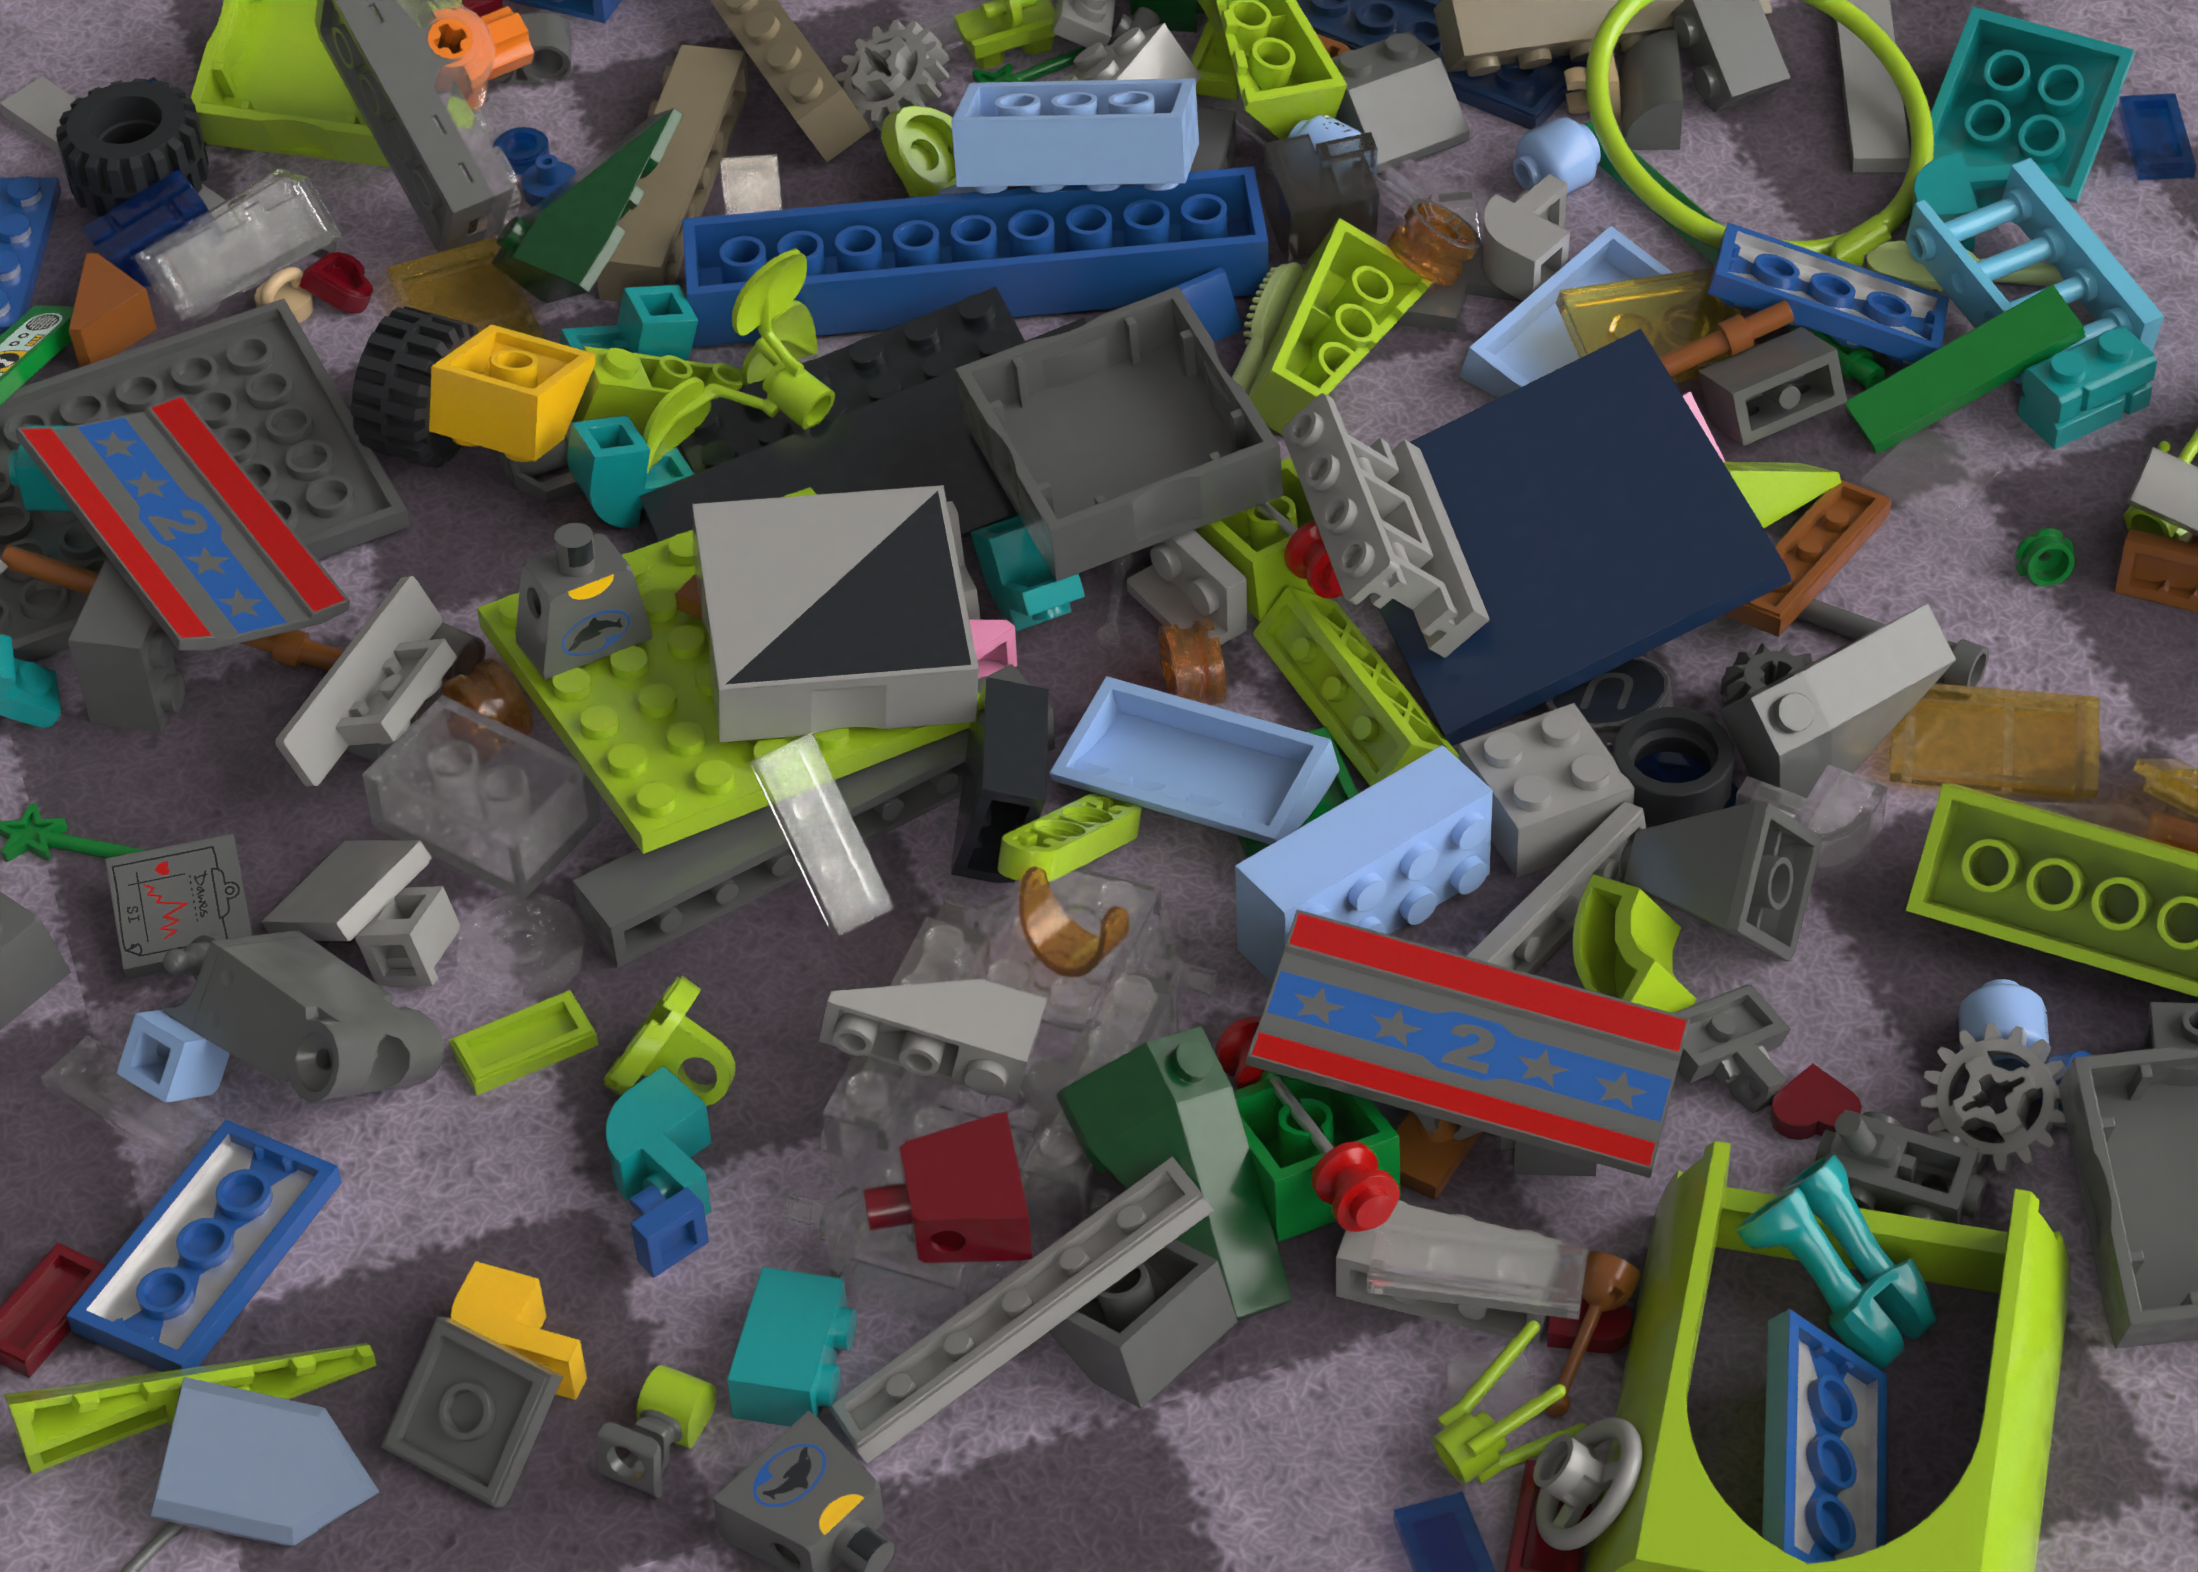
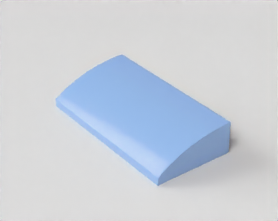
M1610 226L1470 346L1459 377L1492 396L1500 398L1640 328L1649 342L1653 341L1697 302L1701 293L1614 227Z
M1106 676L1049 774L1052 781L1271 845L1297 830L1305 822L1329 789L1340 769L1331 739Z

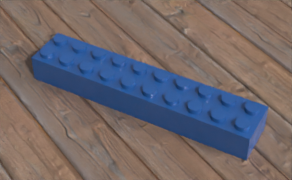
M1254 166L1189 172L1186 183H1178V186L1162 191L1146 189L1144 184H1121L1115 190L1104 192L1089 190L1087 185H1064L1058 191L1045 193L1035 192L1030 187L1005 189L997 193L969 192L682 219L687 300L698 319L693 341L694 347L755 342L760 339L761 335L758 327L745 336H740L734 331L732 311L735 301L745 283L758 269L771 259L793 248L803 253L807 260L805 281L794 301H800L808 308L814 322L816 336L891 329L913 318L926 315L993 287H997L1012 317L1121 308L1159 294L1219 267H1222L1226 272L1233 297L1256 295V291L1264 290L1260 289L1259 285L1267 284L1263 283V278H1268L1266 274L1269 272L1268 237Z

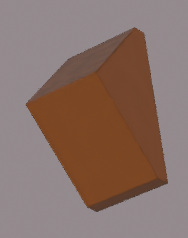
M86 253L69 327L79 367L115 356L157 330L146 288L98 253Z

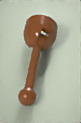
M1591 1251L1588 1253L1582 1267L1579 1287L1583 1299L1590 1306L1557 1384H1561L1566 1388V1394L1563 1398L1545 1409V1412L1552 1417H1561L1570 1409L1571 1401L1568 1393L1602 1312L1613 1311L1626 1305L1641 1276L1640 1271L1629 1262L1617 1256L1600 1251Z

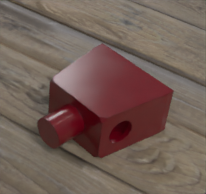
M1007 1112L992 1114L905 1141L899 1147L903 1183L863 1189L869 1230L874 1231L911 1225L917 1259L924 1263L1023 1261L1032 1259L1029 1214Z

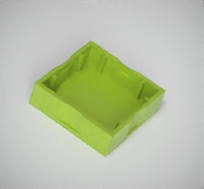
M223 0L219 21L206 44L191 94L204 144L390 167L319 38L314 22L317 0ZM396 0L412 20L417 23L421 0ZM425 0L432 14L443 12L458 14L462 0ZM371 6L370 8L379 24L383 23L375 7Z

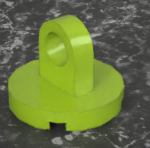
M677 976L636 1030L625 1052L621 1057H617L603 1078V1081H605L603 1085L621 1097L634 1086L642 1074L648 1077L665 1066L697 1095L706 1106L715 1104L724 1097L735 1077V1061L732 1053L720 1040L685 1016L699 995L701 988L684 976L680 978ZM693 1057L709 1061L715 1068L717 1080L708 1085L693 1082L686 1075L684 1061Z

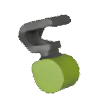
M664 1364L658 1365L650 1373L640 1392L636 1408L637 1422L633 1425V1430L613 1422L605 1423L599 1430L597 1437L599 1473L604 1477L653 1497H662V1473L670 1459L669 1446L675 1443L692 1449L713 1415L717 1398L716 1387L712 1383ZM614 1446L624 1447L630 1450L631 1453L624 1460H620Z

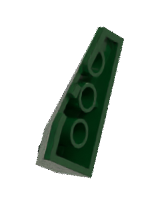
M675 108L652 115L520 218L516 216L511 219L497 238L496 243L501 248L491 264L538 300L545 303L588 293L617 249L625 233V230L618 226L617 222L629 210H633L639 205L645 193L636 186L639 178L643 179L648 176L660 163L683 115Z
M1202 1026L1148 1041L1067 1085L1055 1095L1085 1157L1100 1174L1108 1169L1125 1190L1173 1156L1214 1210L1177 1237L1176 1240L1218 1260L1238 1321L1269 1311L1292 1300L1233 1089Z

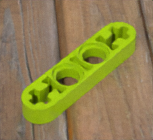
M1096 793L1086 795L1005 834L1001 839L998 872L1005 877L1023 882L1047 883L1054 881L1135 840L1139 833L1142 807Z

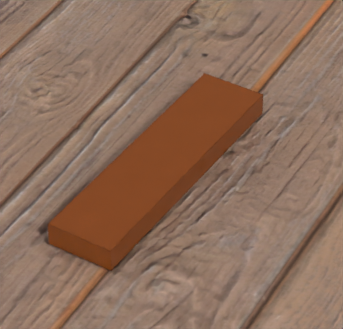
M1841 480V484L1822 494L1775 544V548L1788 567L1792 581L1723 616L1779 637L1881 526L1890 514L1892 499Z

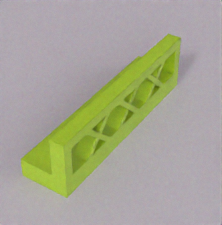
M1286 587L1252 634L1322 725L1328 728L1330 735L1370 786L1380 782L1441 745L1459 759V754L1336 601Z

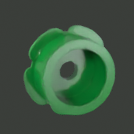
M2042 528L2038 532L2025 537L2018 545L2015 556L2019 563L2016 565V570L2020 576L2028 575L2031 581L2038 586L2059 584L2071 574L2074 568L2073 544L2069 538H2063V533L2060 530ZM2048 551L2044 556L2039 558V556L2042 553Z

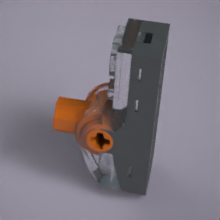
M317 0L314 22L319 38L439 255L445 259L499 236L506 224L517 216L522 195L517 188L518 180L505 154L499 146L492 148L489 142L490 131L480 111L485 105L488 80L528 65L533 61L535 52L529 40L528 29L519 13H513L509 6L479 17L475 12L465 8L458 0Z

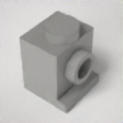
M443 886L403 888L355 936V939L375 983L389 987L433 986L438 979L434 967L461 929V925Z

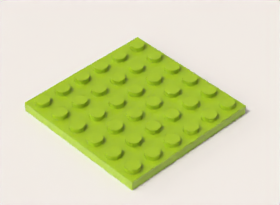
M809 487L784 497L817 494ZM693 530L622 554L633 571L652 630V639L546 680L542 678L516 644L519 593L477 607L479 627L643 854L970 728L971 722L890 729L845 727L804 736L719 742L710 679V636L702 620L677 610L675 593L695 574ZM979 692L977 694V702L980 696Z

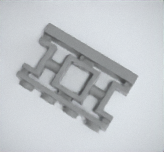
M1324 393L1317 396L1283 427L1282 435L1344 598L1357 605L1369 595L1371 603L1380 609L1393 598L1409 607L1415 614L1428 648L1446 658L1485 625L1490 618L1421 449L1404 439L1391 451L1388 442L1382 438L1377 439L1368 447L1348 435L1333 398Z

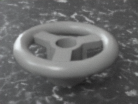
M1617 1417L1600 1419L1586 1426L1573 1438L1566 1434L1557 1436L1541 1452L1533 1473L1535 1484L1541 1488L1536 1506V1524L1541 1538L1550 1547L1565 1551L1587 1545L1614 1522L1627 1504L1637 1483L1643 1457L1639 1433L1630 1422ZM1615 1439L1620 1445V1459L1606 1465L1596 1460L1594 1448L1607 1440ZM1608 1490L1594 1511L1578 1523L1587 1506L1593 1503L1603 1491ZM1561 1500L1565 1504L1558 1514L1559 1501Z

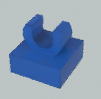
M650 1185L629 1199L630 1205L641 1215L631 1222L637 1261L653 1278L709 1243L704 1205L688 1187L666 1200L664 1195L655 1186Z

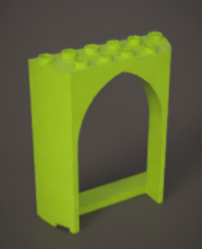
M1714 1141L1707 1145L1702 1159L1694 1163L1685 1172L1678 1170L1673 1175L1657 1205L1615 1417L1627 1420L1637 1429L1643 1448L1642 1464L1637 1483L1627 1504L1614 1522L1601 1535L1590 1542L1584 1572H2035L2071 1285V1268L2063 1237L2060 1231L2053 1232L2043 1216L2038 1212L2040 1200L2032 1191L2015 1189L2008 1232L1859 1208L1879 1246L1895 1265L1913 1259L1924 1281L1999 1293L1980 1438L1971 1463L1959 1484L1945 1502L1919 1525L1897 1539L1860 1555L1835 1561L1807 1564L1783 1552L1762 1538L1726 1504L1703 1468L1691 1437L1687 1416V1397L1715 1247L1798 1260L1788 1249L1782 1246L1752 1249L1743 1242L1735 1231L1737 1226L1757 1209L1779 1195L1727 1187L1731 1143ZM1814 1215L1847 1269L1857 1270L1832 1232L1820 1218ZM1615 1439L1610 1440L1606 1464L1620 1459V1445ZM1605 1490L1601 1493L1598 1499L1597 1506L1602 1501L1608 1490Z

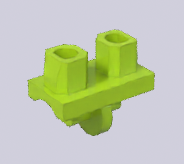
M993 0L982 3L980 8L954 15V28L968 48L969 54L977 67L986 70L1001 65L1005 60V51L1021 46L1025 53L1033 55L1052 50L1054 36H1056V34L1052 33L1055 9L1050 0Z

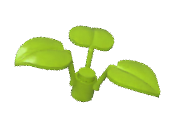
M793 248L790 251L784 252L758 269L741 289L732 311V326L734 331L740 336H745L758 327L761 338L755 342V346L746 356L742 367V376L748 385L764 380L762 388L768 393L767 398L762 399L715 383L705 386L704 382L698 377H692L683 381L663 397L647 422L643 435L644 441L651 450L647 475L649 470L662 459L663 455L681 444L695 431L696 427L702 424L711 410V400L721 397L762 410L771 418L781 411L804 430L818 425L828 414L834 403L835 393L806 371L804 365L797 361V359L806 356L816 355L818 352L812 316L804 304L797 300L794 301L804 284L807 273L806 257L798 249Z

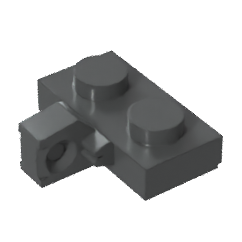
M1746 984L1673 1013L1691 1018L1677 1070L1689 1084L1715 1074V1079L1721 1083H1729L1730 1094L1752 1113L1773 1103V1098L1781 1090L1782 1086L1785 1085L1787 1079L1771 1062L1767 1052L1781 1046L1791 1028L1751 984Z

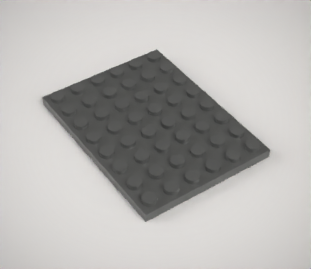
M284 298L21 387L0 405V559L5 548L8 545H12L100 573L107 558L72 511L25 510L19 486H13L9 478V457L11 451L19 450L20 442L16 438V428L25 426H75L144 412L149 406L181 394L191 403L317 560L410 527L405 505L373 450L364 447L359 442V435L355 434L351 412ZM6 569L0 575V634L12 637L14 658L31 662L70 648L68 639L89 595Z

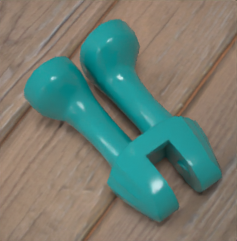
M1833 1152L1820 1158L1796 1175L1782 1188L1781 1195L1753 1212L1737 1226L1735 1231L1743 1242L1752 1249L1782 1246L1788 1249L1813 1278L1832 1313L1828 1320L1829 1326L1854 1353L1879 1370H1883L1903 1352L1904 1343L1900 1332L1909 1339L1919 1338L1936 1324V1311L1927 1286L1913 1259L1895 1265L1879 1246L1850 1193L1846 1170ZM1814 1215L1822 1220L1841 1244L1864 1280L1861 1285L1849 1272Z

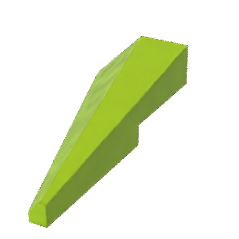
M368 1343L9 1393L3 1394L27 1463L31 1473L34 1474L168 1422L171 1428L184 1377L288 1400L374 1367L377 1364L371 1346Z

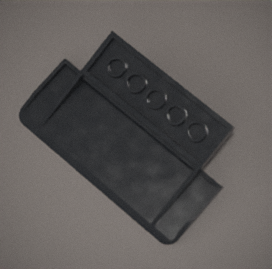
M993 287L926 315L913 318L906 323L869 338L861 339L854 344L814 360L802 363L806 371L835 393V400L830 411L818 425L804 430L781 411L771 418L762 410L719 397L711 400L712 407L705 420L680 444L694 474L640 496L658 542L693 530L692 504L780 498L809 487L817 495L943 485L946 501H952L958 511L961 539L970 536L972 531L1018 516L1014 506L962 419L955 368L1034 339L1056 336L1085 325V319L1081 318L1025 341L997 287ZM764 380L751 383L737 390L762 399H766L768 394L762 388Z

